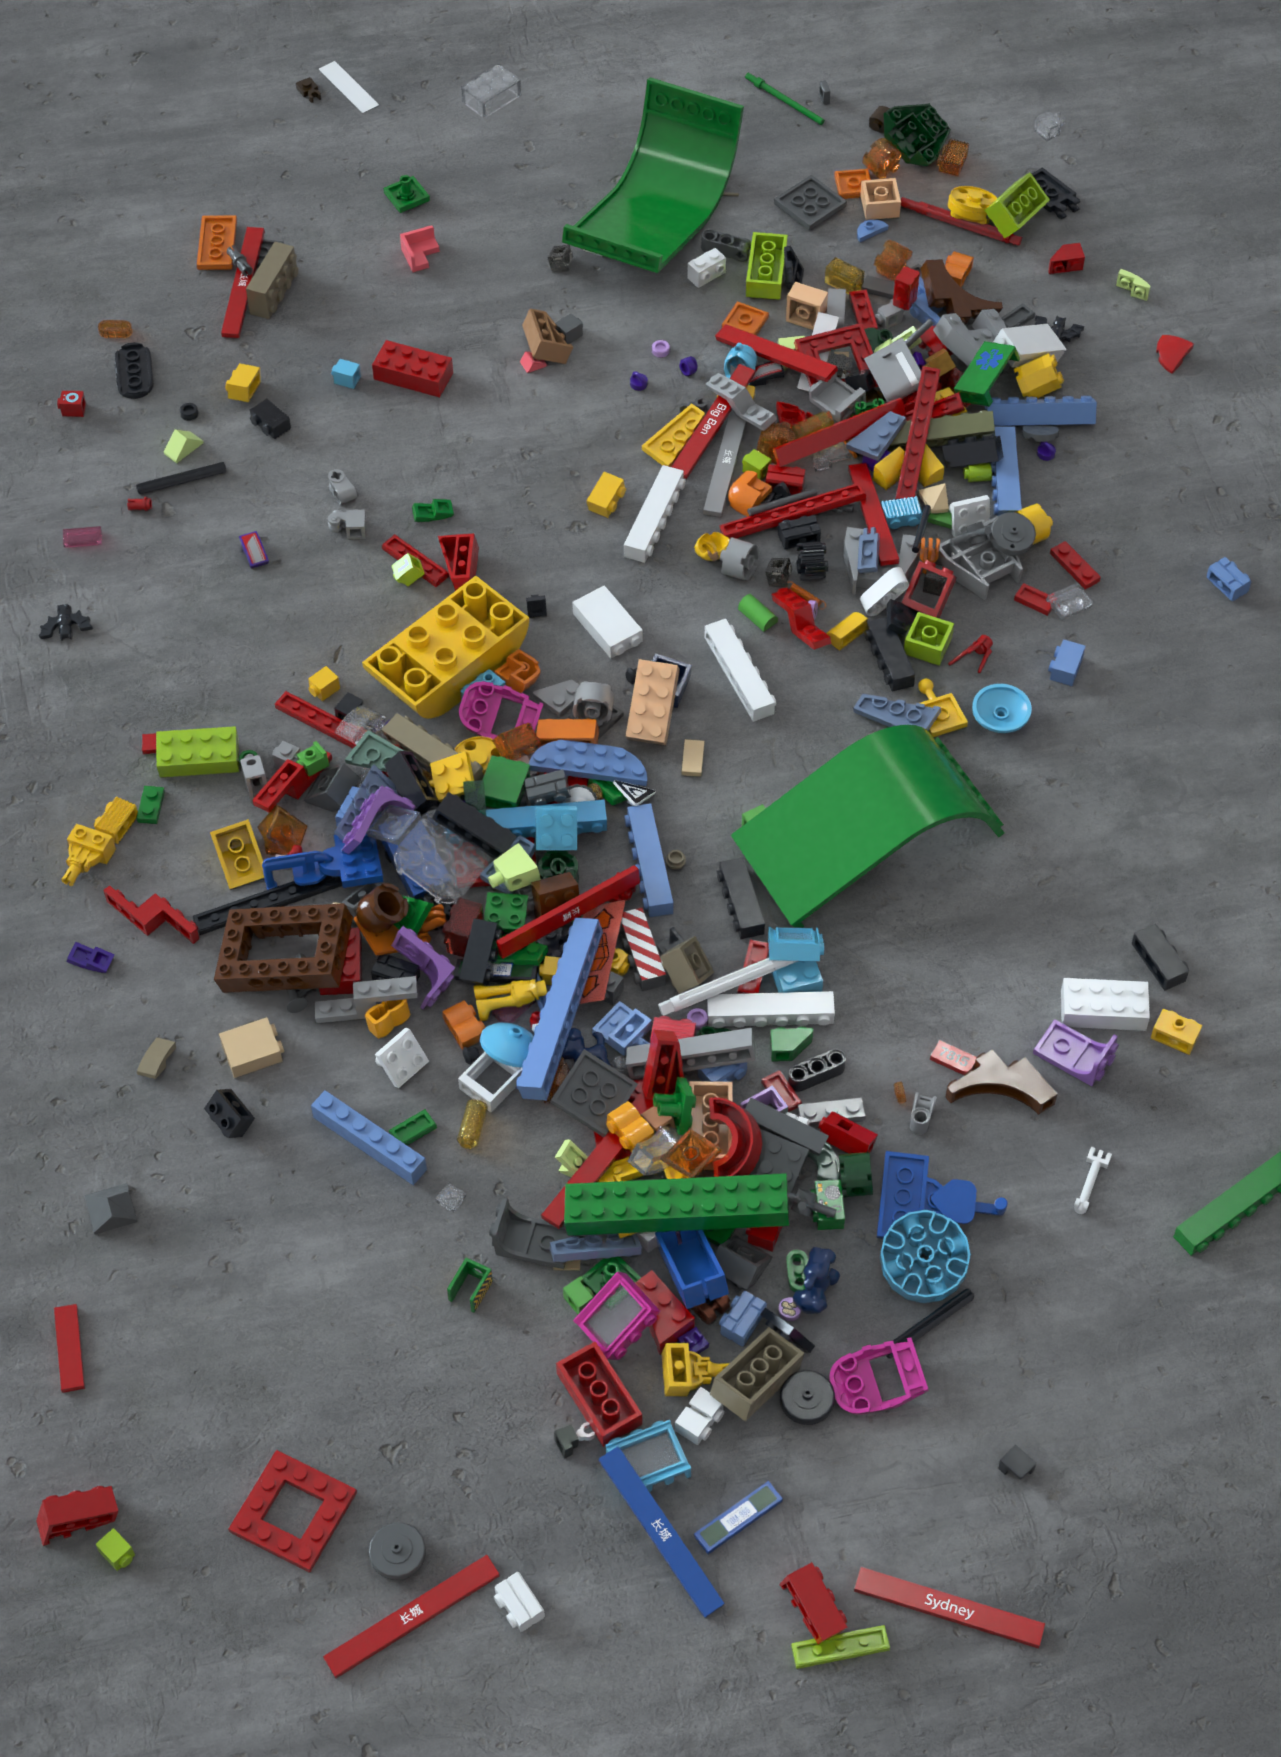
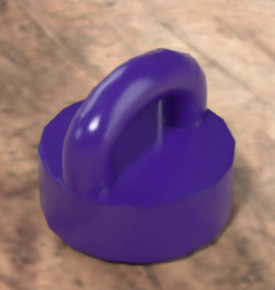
M690 356L682 359L679 367L685 376H690L696 373L698 365L696 359Z
M634 371L630 378L631 388L637 391L646 389L648 385L646 375Z
M1041 442L1038 446L1037 456L1045 461L1052 460L1055 457L1056 448L1054 445L1048 442Z

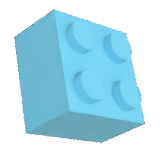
M536 806V850H577L576 806Z
M798 961L771 972L778 993L822 992L823 979L816 961Z

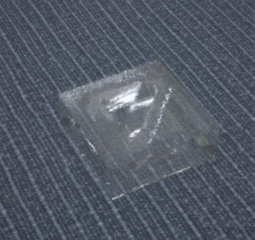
M447 1183L435 1200L438 1204L454 1213L465 1199L466 1193Z

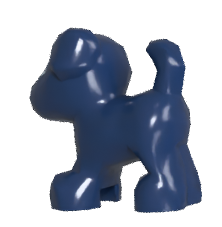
M577 1028L570 1029L561 1059H573L576 1062L585 1049L611 1066L607 1059L605 1038L602 1033L594 1032L592 1036L597 1040L596 1045L585 1048L581 1031Z
M813 1247L809 1252V1260L803 1270L806 1277L804 1281L805 1289L795 1291L793 1296V1303L806 1314H819L827 1308V1299L824 1293L830 1285H835L839 1280L840 1273L830 1268V1264L836 1260V1255L831 1249Z

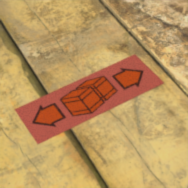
M626 900L601 904L583 914V918L598 919L603 934L579 1004L602 1001L605 998Z

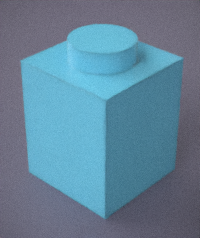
M339 359L331 372L334 384L354 389L361 378L360 364Z

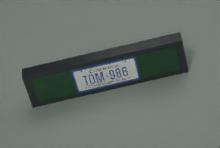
M457 959L454 972L455 980H460L459 976L463 959ZM513 962L493 964L492 970L494 974L491 982L511 983L512 981L532 979L536 981L539 966L514 965Z

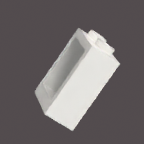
M484 1052L458 1078L459 1089L489 1112H492L516 1088L517 1078L521 1076L523 1069L522 1067L502 1064ZM493 1061L512 1075L494 1095L475 1081Z

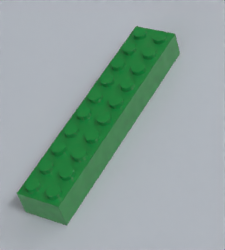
M787 1173L565 1184L564 1224L568 1236L789 1226Z

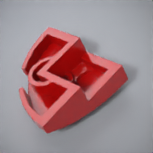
M1162 335L1156 348V352L1158 353L1159 351L1160 357L1158 360L1160 364L1173 374L1182 364L1183 358L1193 349L1194 343L1177 336Z
M777 401L778 419L784 433H800L821 426V422L810 412L807 411L805 413L798 406Z

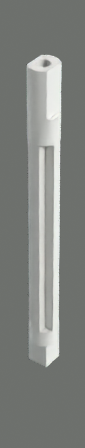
M767 958L669 998V1000L658 1004L661 1014L664 1016L798 961L769 960Z

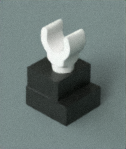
M589 1422L582 1424L576 1432L571 1424L554 1431V1441L564 1459L573 1455V1449L578 1447L579 1441L594 1439L595 1432L590 1434L584 1432V1430L589 1428Z

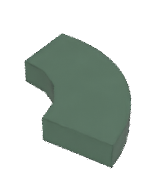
M827 1142L819 1156L809 1152L808 1157L817 1166L818 1180H839V1159L832 1150L831 1145Z

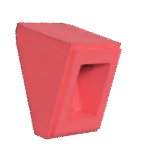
M525 352L520 360L527 373L547 366L544 360L533 358L531 352Z

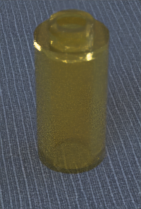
M476 1099L467 1101L457 1137V1142L465 1149H472V1147L478 1145L488 1109L487 1104L483 1101Z

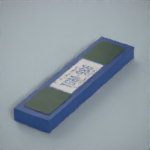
M767 1481L694 1533V1537L706 1553L710 1554L780 1504L783 1498L772 1484Z

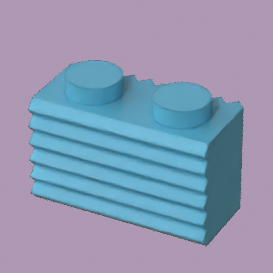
M917 496L881 502L889 528L897 529L901 526H916L920 523L922 510Z

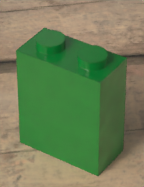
M492 755L477 793L478 805L493 809L519 807L526 789L525 779L530 778V764Z

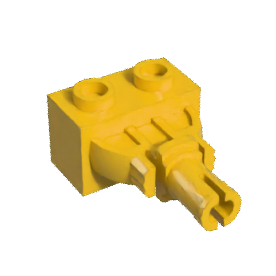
M76 824L67 838L69 857L66 863L70 867L62 877V882L73 886L80 873L88 872L90 867L97 865L99 862L107 865L116 850L112 835Z
M666 1343L661 1354L665 1397L688 1396L691 1390L697 1389L702 1384H710L712 1377H716L730 1363H713L710 1361V1357H701L696 1352L689 1351L688 1343Z

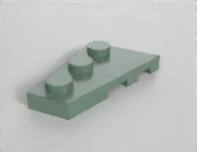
M368 730L345 758L346 764L370 769L374 764L380 771L387 772L384 764L396 753L404 750Z

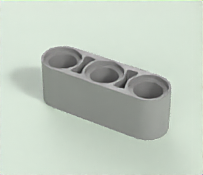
M828 288L827 314L839 317L836 329L843 328L846 289Z

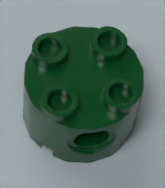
M551 850L545 853L542 859L540 858L538 870L541 879L570 872L576 882L579 883L578 861L574 855L568 854V851Z
M869 1152L839 1154L843 1197L873 1195Z

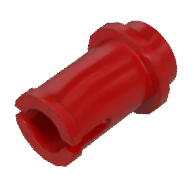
M144 497V499L129 498L127 502L128 510H151L152 500L148 497Z

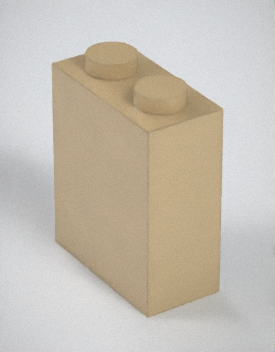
M267 1017L219 1033L221 1044L234 1078L283 1062L281 1053H284L281 1041H276L275 1036H278L275 1025H270Z

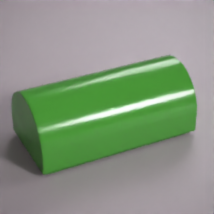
M752 594L746 595L740 601L738 610L763 632L778 623V617Z

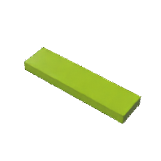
M885 1625L840 1633L819 1645L815 1639L791 1643L796 1669L890 1651Z

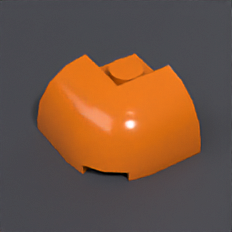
M745 471L732 484L728 492L730 506L735 511L748 517L747 510L761 505V502L772 492V486L758 479L756 472Z
M518 649L509 655L506 663L496 669L494 673L505 681L506 686L522 693L535 684L541 670L536 659Z

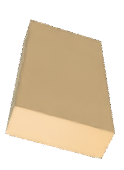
M685 739L682 775L701 777L704 741Z

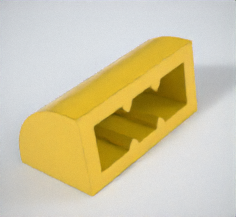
M927 444L925 445L918 479L923 487L943 480L945 468Z
M900 446L874 466L873 481L885 490H888L900 479L905 451Z
M858 612L850 614L826 632L831 638L832 645L839 651L864 633L868 618Z

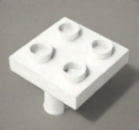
M987 495L950 504L949 511L952 513L953 537L967 532L966 527L981 521L984 523L990 520V498Z
M404 1028L375 1054L376 1064L383 1067L391 1082L397 1088H400L429 1062L413 1033L408 1028Z

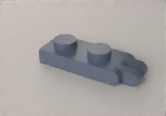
M871 527V534H869L868 528H864L863 535L859 536L857 567L859 573L878 572L880 536L879 533H876V527Z

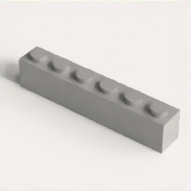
M752 1028L678 1039L683 1072L756 1061V1042ZM650 1044L627 1047L626 1066L631 1080L644 1078Z

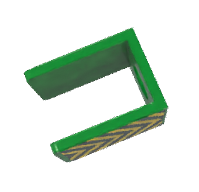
M465 1258L447 1288L448 1300L450 1302L454 1300L468 1274L477 1277L481 1281L470 1298L471 1312L475 1313L493 1282L492 1271L484 1265Z

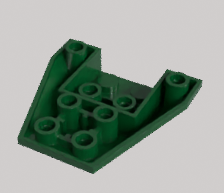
M930 103L894 106L884 113V137L905 163L928 166L938 158L951 129Z

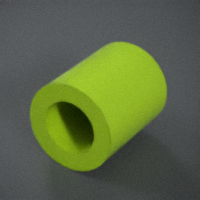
M990 462L967 465L963 469L964 479H967L968 482L991 481L992 469Z

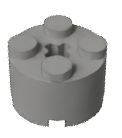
M732 537L726 550H722L720 560L723 561L721 573L741 580H749L757 567L754 566L755 559L759 560L758 545Z
M587 681L580 683L575 692L573 716L579 719H597L598 726H601L605 721L608 722L611 719L614 703V694L611 691V686Z

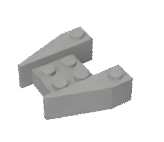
M995 309L981 310L972 324L974 330H968L960 317L953 313L942 315L933 331L950 351L969 366L984 341L993 342L1000 330L1006 328L1004 321ZM1008 362L1003 368L1004 371H1007L1010 367V364Z
M998 516L984 522L983 526L992 524ZM987 535L988 540L980 542L964 551H961L957 545L952 546L950 539L940 543L939 556L935 563L941 570L944 567L954 571L952 575L957 577L956 581L983 600L987 598L989 583L1007 574H1010L1016 583L1020 582L1023 568L1018 555L1011 556L998 551L991 543L989 535Z
M847 527L843 557L853 595L856 594L857 587L869 589L889 570L895 567L902 568L907 580L910 579L917 568L920 550L918 553L912 552L916 536L903 534L901 550L898 553L899 564L880 566L878 560V572L859 573L857 569L859 536L863 535L864 529Z

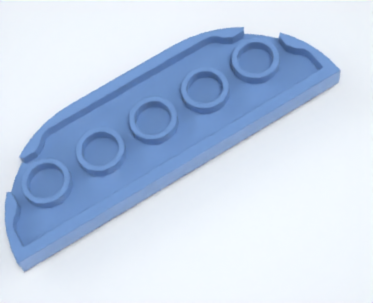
M557 740L541 746L534 752L529 761L530 771L551 773L564 769L567 776L611 782L618 780L634 785H647V773L641 761L625 749L614 746Z

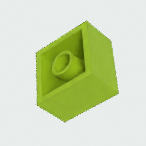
M918 612L905 639L904 651L906 655L940 666L953 637L954 623Z

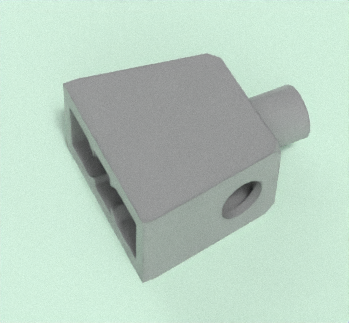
M248 754L240 762L250 802L253 804V798L265 786L267 780L260 756ZM258 779L260 784L254 786L252 780Z

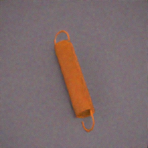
M795 583L790 587L793 592L806 601H817L818 607L824 602Z

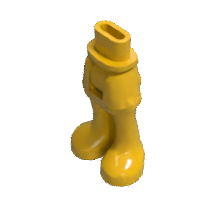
M535 979L512 981L510 984L499 986H483L479 984L473 986L478 1014L482 1022L489 1019V1014L492 1010L503 1007H522L535 1001V997L536 1000H539V997L546 996L547 994L545 980L537 982ZM511 994L506 997L487 999L497 995Z

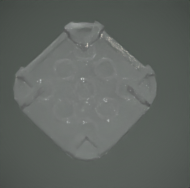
M437 809L430 810L420 818L397 847L393 855L397 867L396 871L400 876L404 873L435 897L434 902L438 904H451L455 902L456 904L488 866L491 856L433 820L432 816Z

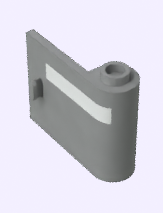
M903 338L864 358L887 403L897 398L903 399L918 391L921 370Z

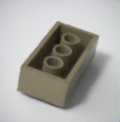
M274 242L246 288L251 315L270 319L272 314L276 312L279 302L283 300L287 289H290L294 277L296 278L299 269L296 264L297 255L295 254L294 246Z
M768 1327L714 1378L710 1395L746 1422L782 1387L790 1375L800 1370L805 1353Z

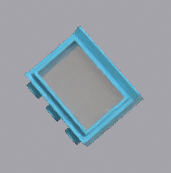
M768 927L769 960L820 961V955H824L822 934H819L818 928H816V931H813V928L776 927V930Z
M670 1420L665 1422L657 1421L647 1429L634 1430L629 1436L624 1438L616 1437L606 1444V1454L619 1446L649 1492L653 1490V1485L662 1481L665 1482V1485L673 1483L674 1476L685 1473L686 1478L691 1477V1466L685 1457Z

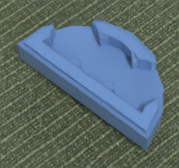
M880 220L864 221L857 229V239L859 242H862L888 230V224Z

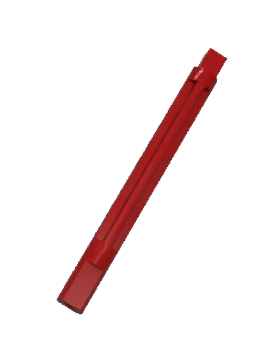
M905 197L901 198V206L915 210L919 214L1008 244L1012 243L1018 246L1021 244L1023 237L1011 234L1004 238L996 226L957 219L950 215L951 211L922 201L917 202Z

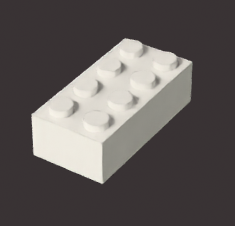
M1064 978L1061 988L1062 1023L1068 1027L1146 1031L1150 1019L1148 982Z

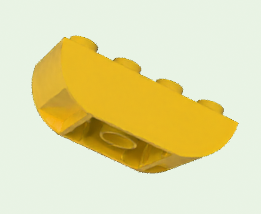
M474 576L364 660L362 664L366 672L418 715L427 719L436 718L447 713L462 701L461 690L465 685L473 682L479 674L484 673L488 669L494 672L506 663L509 655L521 647L528 631L529 617L479 577Z

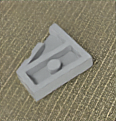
M571 679L536 690L532 693V698L539 703H543V706L558 717H561L573 706L575 692L580 685Z

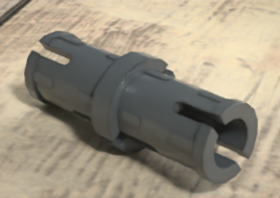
M232 245L233 250L229 247L226 252L233 260L234 266L239 268L243 276H247V273L250 275L253 269L246 262V257L238 251L236 246Z

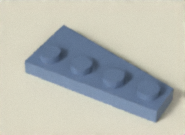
M862 694L853 708L854 713L888 727L917 725L929 731L941 713V707L938 706L933 708L925 707V704L921 703L913 705L905 703L903 700L890 701L885 697Z
M374 764L334 832L342 841L346 834L351 832L353 828L351 826L352 822L362 812L360 808L371 793H375L383 786L391 788L395 794L399 795L395 784ZM378 812V813H376V815H375V817H374L372 823H373L383 812Z
M637 1233L623 1238H619L618 1234L586 1235L585 1238L581 1239L574 1236L550 1242L553 1262L595 1258L608 1259L617 1256L630 1257L640 1255L642 1249Z

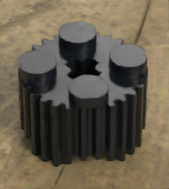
M798 543L796 547L800 554H798L796 565L797 573L801 574L800 581L823 580V578H826V572H828V561H824L826 543Z

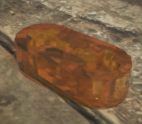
M103 320L98 324L99 334L105 338H127L133 333L131 323L126 320Z

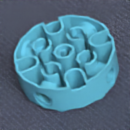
M921 1210L909 1212L893 1222L883 1239L880 1262L883 1276L892 1290L907 1300L930 1303L941 1301L957 1291L966 1278L971 1254L968 1239L958 1223L934 1211ZM924 1253L925 1256H929V1259L921 1258V1254Z

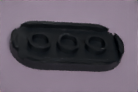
M127 343L121 346L122 349L117 350L115 353L117 388L122 396L129 399H138L148 395L153 389L151 354L149 348L144 347L140 343Z

